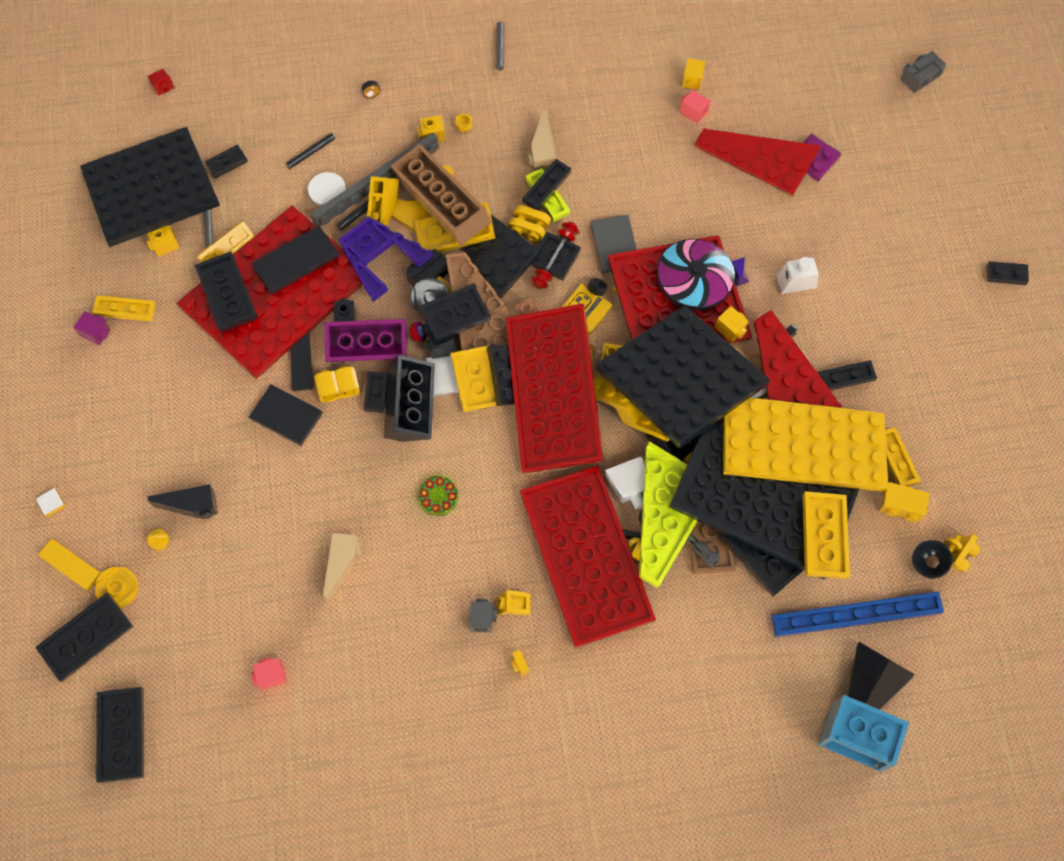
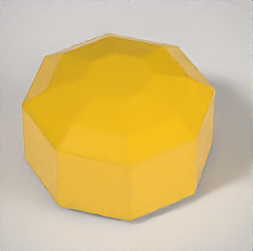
M461 113L456 116L455 127L459 132H468L472 129L473 118L469 114Z

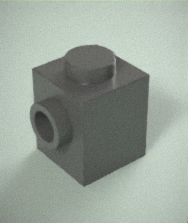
M476 599V602H471L470 632L492 633V622H496L497 609H493V604L488 602L489 600Z

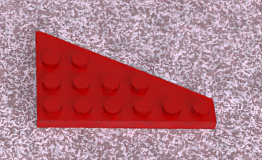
M769 310L757 318L753 323L761 355L762 373L770 379L769 385L766 386L768 400L841 408L842 406L773 311Z

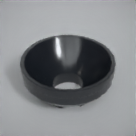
M928 540L920 543L915 548L912 555V563L915 570L923 577L937 579L949 572L952 567L953 558L950 549L944 543ZM930 556L937 557L939 565L935 568L927 566V558Z

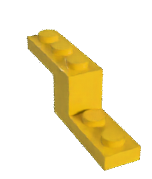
M600 378L594 380L596 400L615 407L623 424L664 441H669V438L610 382Z

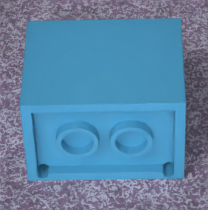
M843 695L831 704L817 745L882 772L896 766L909 722Z

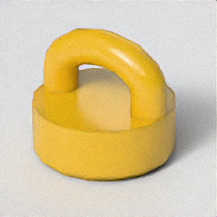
M155 529L149 533L146 541L153 550L161 551L168 547L170 538L164 530Z
M634 537L628 542L632 557L640 561L641 539ZM637 543L634 551H632L633 544Z

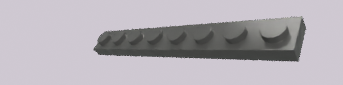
M434 133L428 135L311 213L313 223L320 227L326 225L331 219L343 214L352 205L358 204L364 197L369 195L371 176L394 178L395 175L390 166L419 144L430 154L435 153L439 148L438 137Z

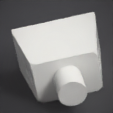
M802 257L800 260L788 261L777 275L781 294L818 287L819 273L814 258Z
M642 456L605 470L604 478L621 503L632 501L635 510L643 508L645 465Z

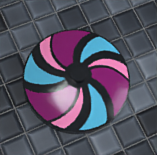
M685 239L672 244L663 252L657 265L656 279L662 294L674 305L680 308L686 305L691 311H706L719 306L727 299L734 285L735 271L728 255L717 245L701 239Z

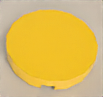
M110 567L103 571L96 579L94 592L97 600L105 593H110L119 607L124 608L131 604L137 596L139 590L138 579L126 567Z

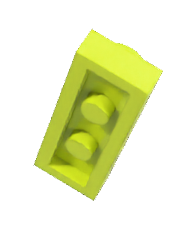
M542 168L526 175V181L530 187L543 175L544 170ZM557 190L543 205L553 222L570 215V209Z

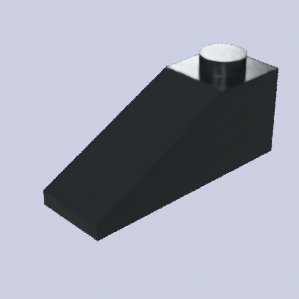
M210 484L147 496V500L153 507L200 519H208L212 515L218 514L215 490Z

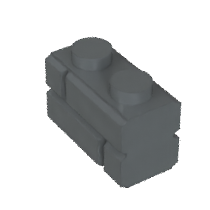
M933 51L926 55L921 54L915 63H908L903 68L901 81L916 93L941 76L946 63L941 58L939 59Z

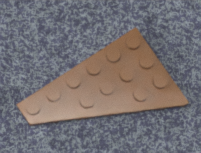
M466 252L446 254L445 258L451 293L474 284L491 316L490 321L458 333L461 351L488 345H508L506 318L513 317L514 315H511L504 302L496 295L495 290L479 273V269L472 264Z

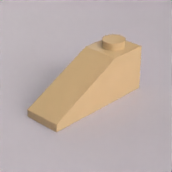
M546 111L542 112L531 144V153H528L529 165H533L534 171L540 168L547 170L556 159Z
M332 533L323 592L326 600L332 599L356 564L358 555L362 554L363 542H360L358 535Z

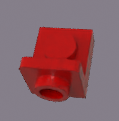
M164 68L147 76L158 96L175 88Z

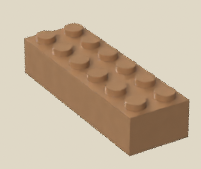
M421 144L390 166L396 179H399V183L460 246L491 223L486 209Z

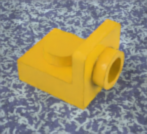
M511 590L500 593L496 599L498 615L503 616L507 613L523 616L529 615L530 593Z

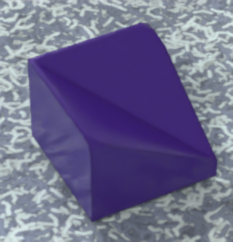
M745 257L732 261L735 271V284L740 286L748 283L749 279L744 270Z

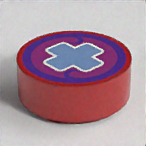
M415 322L410 325V335L415 342H421L426 339L424 325L421 322Z

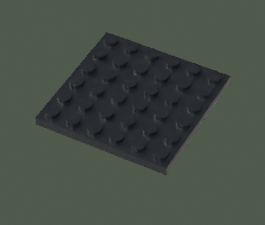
M187 126L80 165L109 248L220 206Z
M686 305L596 363L595 368L679 448L765 388L770 382L766 375Z

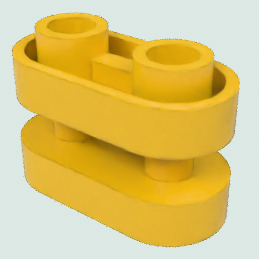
M517 205L513 212L514 217L510 219L507 227L519 236L528 238L530 241H542L546 233L545 229L549 227L551 217L536 209Z

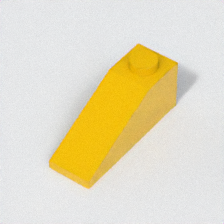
M371 176L367 217L388 227L397 201L399 179Z

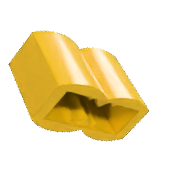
M344 365L335 371L322 370L314 375L321 403L360 394L354 367Z

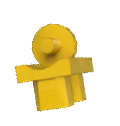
M974 533L970 536L955 535L954 538L947 537L944 540V544L950 549L953 563L951 568L959 572H966L971 566V563L965 557L967 555L975 557L981 550L980 546L976 543L978 537Z

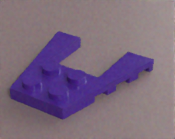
M367 217L339 238L343 250L372 302L385 294L388 288L366 265L393 244L418 267L433 257L431 250L422 248L415 241L407 240L398 232L394 233L387 226L370 217Z

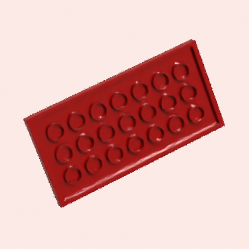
M581 303L507 317L506 326L522 473L527 474L604 461L585 305Z
M598 466L520 490L523 504L574 648L656 621Z

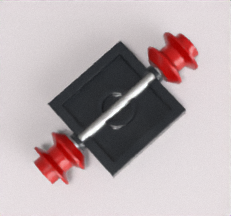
M564 222L562 224L563 229L558 230L560 237L546 232L537 247L541 254L531 265L536 268L535 274L537 276L531 277L532 284L536 288H548L547 282L552 281V276L562 281L565 280L581 251L580 246L571 243L576 239L574 235L579 234V229L575 223Z

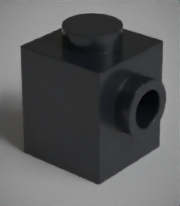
M342 299L334 301V322L356 321L354 300Z

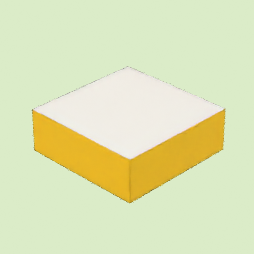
M55 488L36 498L46 517L66 507Z

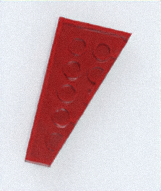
M703 128L694 144L696 148L791 196H794L821 149V145Z

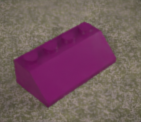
M405 319L325 322L326 362L391 360L397 355L407 357L408 337Z

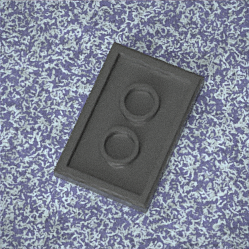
M622 215L591 220V228L602 274L609 273L611 270L607 259L608 255L637 250L629 216Z

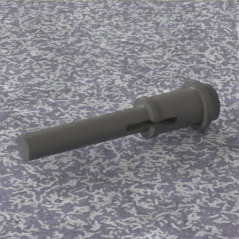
M690 533L687 541L694 547L693 551L705 561L706 566L715 567L720 562L719 554L713 552L704 541H699Z

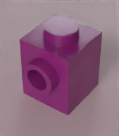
M85 311L74 325V329L81 337L98 345L108 337L111 330L106 324V319L102 316H93Z

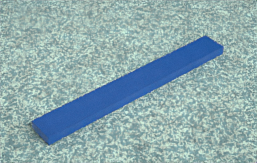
M938 591L775 614L771 616L775 637L937 615L944 613Z

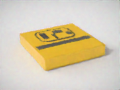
M581 283L562 307L583 303L586 311L588 335H591L613 308V304L603 297L591 293Z

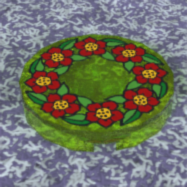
M442 475L432 476L420 485L418 502L421 509L427 514L445 516L451 513L457 506L459 492L456 484L450 478Z

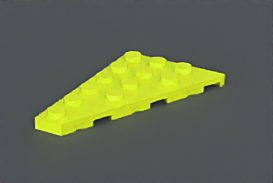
M649 441L645 453L639 577L655 588H658L693 530L697 520L669 508L687 464Z

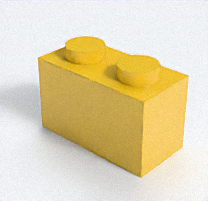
M888 482V489L882 492L879 511L884 512L885 515L890 517L899 516L909 522H920L926 516L930 493Z

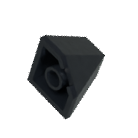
M859 642L856 648L848 697L880 710L915 674Z

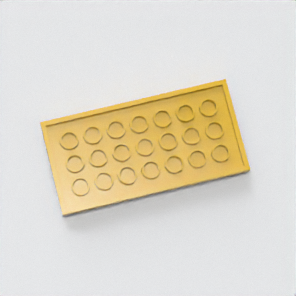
M749 398L723 417V474L882 492L888 489L884 413Z

